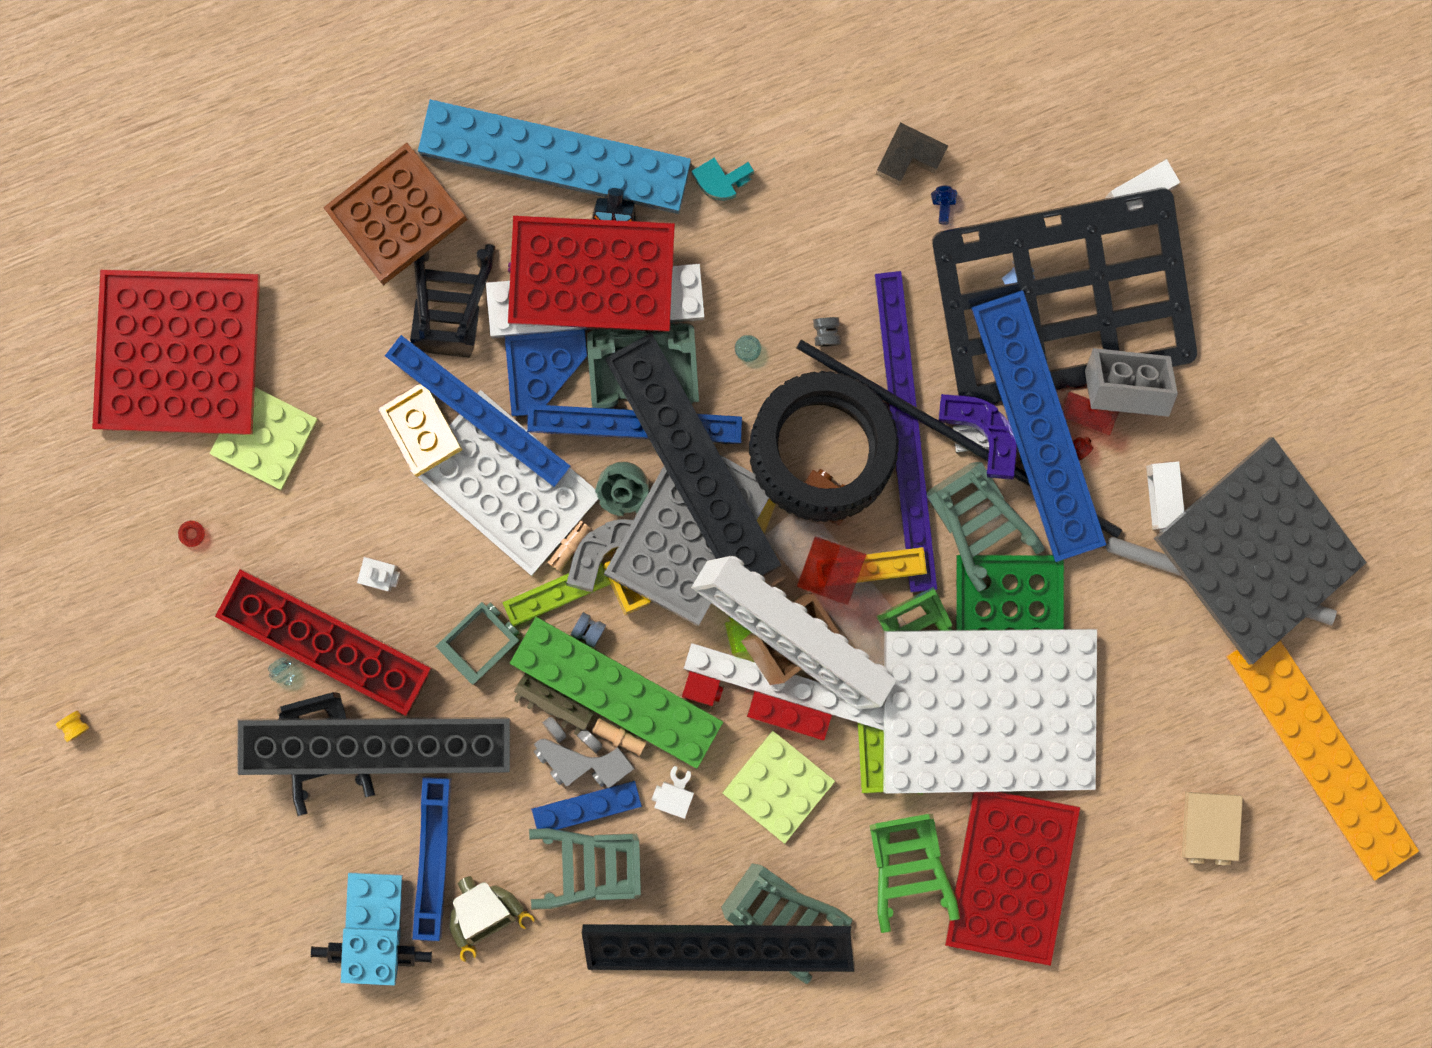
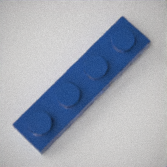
M631 781L610 787L609 789L605 788L535 807L531 810L537 829L551 828L558 830L639 808L642 805L636 782Z

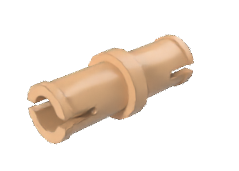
M579 520L567 537L560 542L561 545L547 563L561 573L580 542L592 529Z
M601 718L597 719L591 732L612 742V746L616 748L620 746L637 754V756L641 755L647 742L626 732V729L622 726L618 728L601 720Z

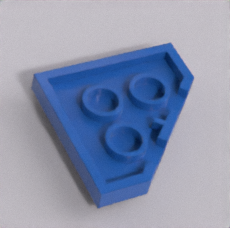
M585 329L505 336L512 417L528 415L529 404L547 405L587 358Z

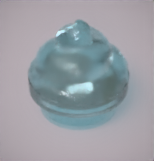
M744 335L737 340L735 353L742 361H754L761 353V344L756 337Z
M282 657L268 667L269 677L272 681L279 684L283 683L284 685L292 684L295 667L291 661H287L285 657Z

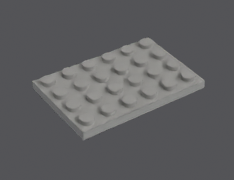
M721 456L757 520L769 497L760 488L754 473ZM664 466L604 575L699 626L711 602L691 587L706 562L716 558Z

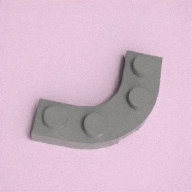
M633 520L610 521L589 532L575 551L566 586L593 592L598 569L603 558L611 551L618 549Z

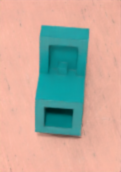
M715 157L692 170V176L700 189L708 197L720 201L735 198L737 193L733 186L737 185L740 188L752 180L750 176L754 174L753 168L747 162L725 175Z

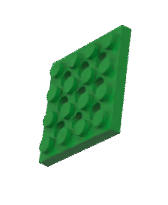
M956 555V630H978L979 628H986L988 630H1005L1006 628H1013L1014 630L1033 628L1064 629V560L1055 562L1053 555H976L973 557L975 565L985 568L987 571L986 575L991 581L989 588L978 592L966 573L961 556ZM1008 574L1014 575L1017 579V586L1013 590L1005 589L1002 584L1004 576ZM1035 574L1040 575L1044 580V585L1040 590H1034L1029 585L1030 577ZM980 601L988 602L991 608L990 613L985 617L979 616L975 610L977 603ZM1007 601H1012L1017 605V612L1012 617L1004 615L1002 611V606ZM1034 601H1039L1044 606V612L1039 617H1034L1029 612V606Z

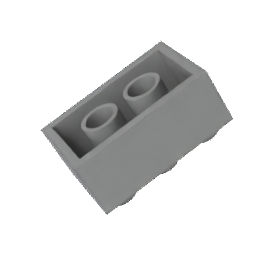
M1093 348L1085 369L1091 409L1169 417L1178 395L1171 356Z

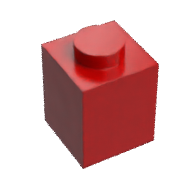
M689 671L682 697L713 706L714 701H720L724 687L719 686L720 680Z

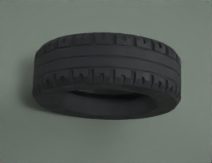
M831 371L804 373L800 377L795 376L785 381L784 385H779L762 404L752 427L749 441L751 469L756 475L755 479L760 488L765 491V495L787 513H793L798 518L812 519L816 522L843 520L847 516L852 517L862 512L864 508L869 507L882 493L896 466L897 454L899 452L896 423L892 419L893 415L889 411L888 406L882 402L883 399L860 380L853 379L849 375L836 374ZM812 405L834 407L850 415L861 426L868 439L869 454L865 468L851 483L840 488H818L802 482L786 468L779 454V434L785 421L800 408Z

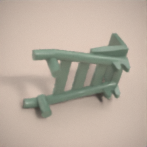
M973 462L966 465L926 491L927 498L949 533L953 534L966 573L978 592L987 587L982 579L986 576L987 571L985 568L975 565L973 557L1003 537L1018 529L1022 533L1021 541L1031 546L1036 554L1045 549L1033 529L1004 500L993 479L987 478V470L982 462ZM973 482L979 489L953 505L951 496ZM986 498L994 504L961 526L958 516ZM1000 514H1003L1008 519L1007 522L968 546L966 536Z
M551 828L529 829V840L542 839L545 844H551L553 840L562 841L563 895L555 897L552 892L548 891L544 894V899H531V910L553 909L596 898V900L640 898V849L637 834L590 836ZM573 844L583 845L585 890L574 892ZM594 847L605 849L606 884L595 887ZM616 851L624 852L627 855V879L617 881Z
M753 863L721 906L725 919L733 925H762L781 897L789 901L772 925L786 926L800 905L808 909L796 926H811L819 913L827 915V921L833 926H850L853 920L834 906L796 892V888L762 865ZM761 890L770 892L752 917L747 910ZM789 971L790 974L805 984H808L812 979V975L809 972Z

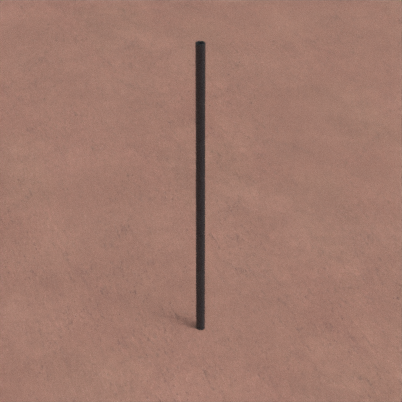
M801 339L796 346V349L837 373L849 375L853 379L860 380L863 384L868 385L869 389H873L887 403L988 462V449ZM1015 466L1014 478L1030 487L1025 471ZM1097 515L1101 529L1118 538L1122 529Z

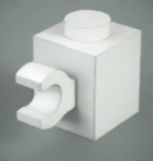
M364 557L357 583L390 592L392 587H397L400 572L396 571V565Z
M674 766L670 774L674 785L663 782L662 787L657 785L652 801L656 802L654 808L685 819L694 792L684 789L691 777V771H687L685 778L679 779L676 777L677 766Z

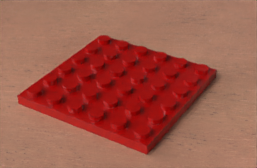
M100 270L92 429L253 435L260 275Z

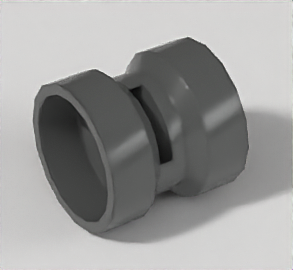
M839 317L813 319V326L817 331V336L814 338L815 347L841 345V336L838 334L837 329L840 326Z

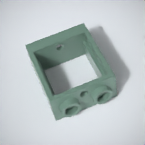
M481 602L435 646L472 685H475L520 641L517 637L520 632L509 621L504 624L498 618L501 612L491 602L488 605ZM483 612L510 641L476 672L450 643Z

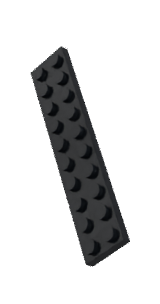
M652 333L605 358L716 559L728 556L737 557L744 562L746 569L750 572L759 573L762 576L781 567V563Z
M583 924L582 939L588 970L855 971L852 926Z

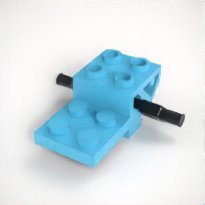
M348 873L346 925L343 928V943L330 942L328 947L311 946V958H328L329 963H341V983L395 985L398 966L414 967L415 962L432 963V951L422 952L416 951L414 946H400L403 875Z

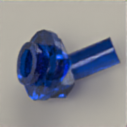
M943 185L937 187L931 193L933 205H940L938 223L947 225L949 224L950 205H955L957 201V191L950 186Z

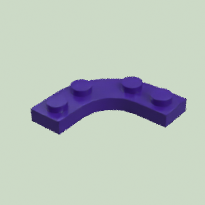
M941 394L940 422L971 426L978 429L986 437L989 443L987 478L1014 480L1016 441L1009 421L998 411L996 406L985 400L969 396Z

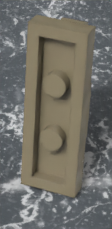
M527 673L523 675L514 690L517 693L515 702L518 703L521 697L528 699V709L537 704L546 713L564 719L561 724L562 728H565L568 723L575 725V735H578L581 730H585L595 711Z

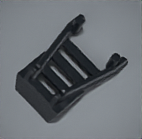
M487 244L485 249L477 251V265L480 267L478 275L425 269V262L430 258L429 251L414 261L417 299L415 301L410 341L424 353L470 358L475 347L480 310L478 304L494 262V245ZM426 281L474 287L471 294L427 289ZM428 301L466 305L464 313L429 309ZM430 321L458 324L459 327L457 332L431 330Z
M336 692L280 706L277 709L279 718H299L301 715L325 709L329 718H347L341 695ZM329 774L291 775L292 798L297 817L308 814L305 802L309 801L310 794L303 790V782ZM358 774L355 782L363 787L365 798L375 796L370 774Z

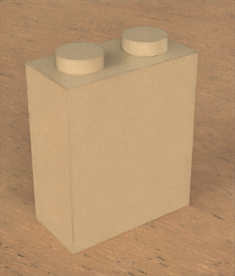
M1185 792L1182 856L1189 858V863L1205 864V859H1215V864L1231 865L1232 860L1239 861L1243 796Z

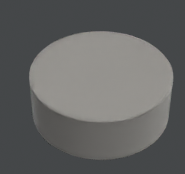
M552 717L542 722L543 726L557 743L566 738L565 732Z
M586 729L578 733L577 737L595 754L602 748V744Z

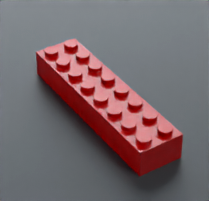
M239 569L215 615L216 618L405 716L411 712L433 667L244 569Z

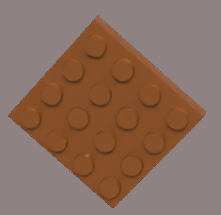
M408 143L401 146L323 207L383 286L468 220Z

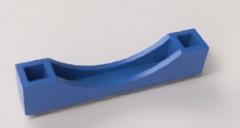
M429 776L422 778L420 853L412 940L440 941L442 939L452 778Z

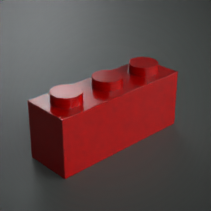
M754 691L747 717L825 740L832 715Z

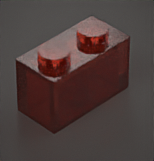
M1071 391L1066 393L1061 406L1066 422L1104 437L1111 435L1119 411L1091 409L1090 399Z

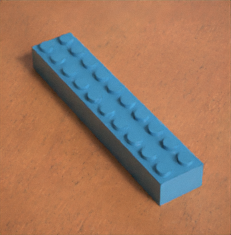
M431 99L429 100L418 148L421 156L607 198L609 189L619 188L624 191L623 200L633 201L636 205L675 214L680 213L691 165L690 158Z

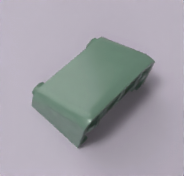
M687 323L670 324V332L622 329H595L587 334V350L592 408L613 409L619 403V399L626 398L605 358L650 333L654 336L691 404L699 402L694 326Z

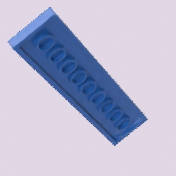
M1023 290L971 307L1055 562L1105 546L1106 542Z

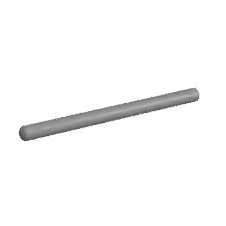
M1111 537L1106 543V550L1109 553L1182 576L1166 554L1115 537ZM1319 605L1306 617L1332 626L1337 610Z

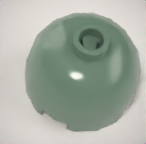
M616 462L607 466L601 472L595 489V493H597V497L600 500V506L609 513L618 516H624V513L634 511L638 513L650 492L649 480L640 467L630 462Z

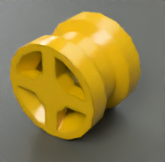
M78 710L55 724L57 729L62 730L65 734L64 739L67 743L89 729V726L80 719L81 714Z

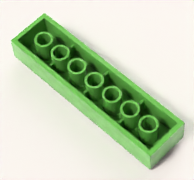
M535 617L509 663L696 769L723 724L721 719L539 617Z

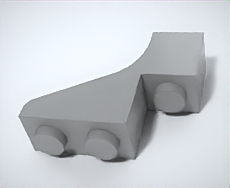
M545 738L540 739L534 744L537 748L534 750L535 755L543 764L545 762L549 763L553 769L550 772L552 777L559 785L564 783L566 787L590 768H593L595 772L592 773V776L601 787L606 785L609 789L634 769V766L619 747L604 756L588 757Z

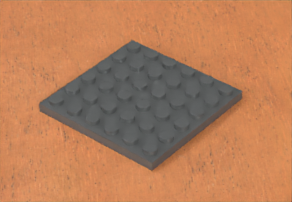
M1274 437L1266 439L1154 537V540L1248 664H1254L1367 563Z

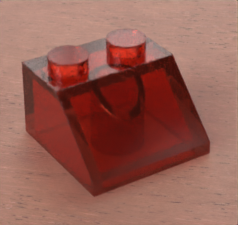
M815 536L797 587L848 605L867 554Z

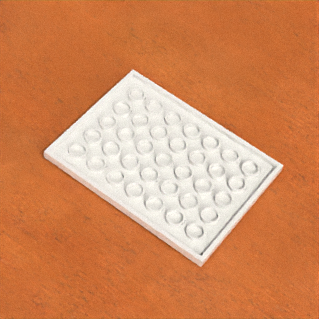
M1096 629L884 631V667L896 679L895 684L884 701V793L1096 790Z

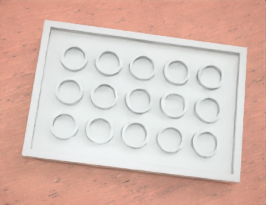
M480 390L477 393L483 399H485L487 402H489L496 409H498L505 416H507L509 419H511L513 422H515L518 426H520L527 432V430L521 424H519L506 411H504L499 405H497L483 391ZM459 414L450 424V427L463 450L418 478L532 576L579 520L599 499L597 493H595V489L571 468H569L559 483L553 487Z

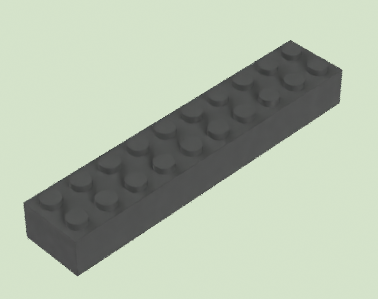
M510 718L237 719L238 775L510 772Z

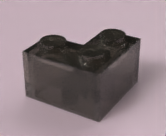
M900 122L876 171V175L900 185L911 162L935 174L948 145Z

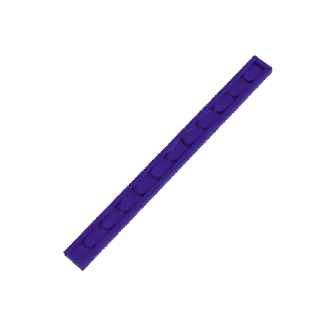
M902 272L878 273L874 277L887 390L917 407ZM889 404V409L893 415L892 419L895 420L898 430L897 437L899 438L896 472L905 549L923 547L927 574L908 576L910 592L926 591L932 587L937 590L918 420Z

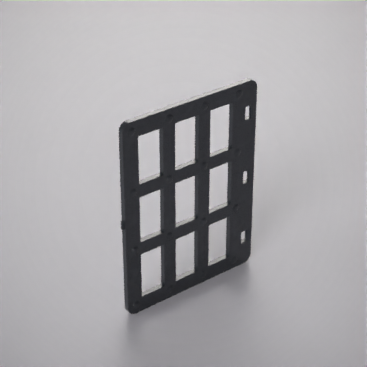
M1161 187L940 231L932 238L958 396L975 397L989 403L1002 401L996 382L976 384L972 356L986 354L981 337L968 338L964 310H969L971 307L1021 290L1024 292L1046 362L1044 342L1099 331L1102 349L1120 351L1117 327L1167 317L1172 318L1176 345L1140 353L1171 356L1172 367L1192 363L1197 357L1174 196L1167 188ZM1142 199L1143 207L1128 210L1126 202ZM1060 215L1061 224L1046 226L1044 218ZM1157 224L1161 254L1106 264L1101 235ZM978 232L979 240L964 243L963 234ZM1085 238L1089 268L1033 279L1029 249ZM1012 253L1016 283L961 293L956 264ZM1159 271L1165 272L1169 300L1113 311L1109 281ZM1092 285L1097 314L1041 325L1036 296ZM1088 363L1050 370L1055 389L1084 387L1087 384L1085 369Z

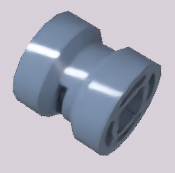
M583 612L570 635L576 639L582 638L586 641L587 645L594 648L606 624L601 621L595 622L591 620V616ZM589 623H590L591 626H590V628L588 629L586 635H583L584 632H585V630L587 629Z

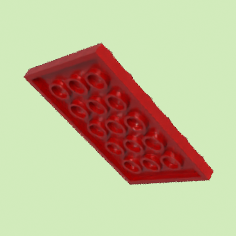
M513 216L508 324L670 332L675 223Z
M973 792L954 892L960 919L949 920L945 946L1051 966L1080 807L1004 792Z

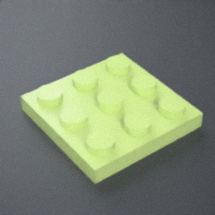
M255 387L253 435L219 434L209 454L282 490L318 419Z
M772 730L722 793L785 844L833 785L835 780Z

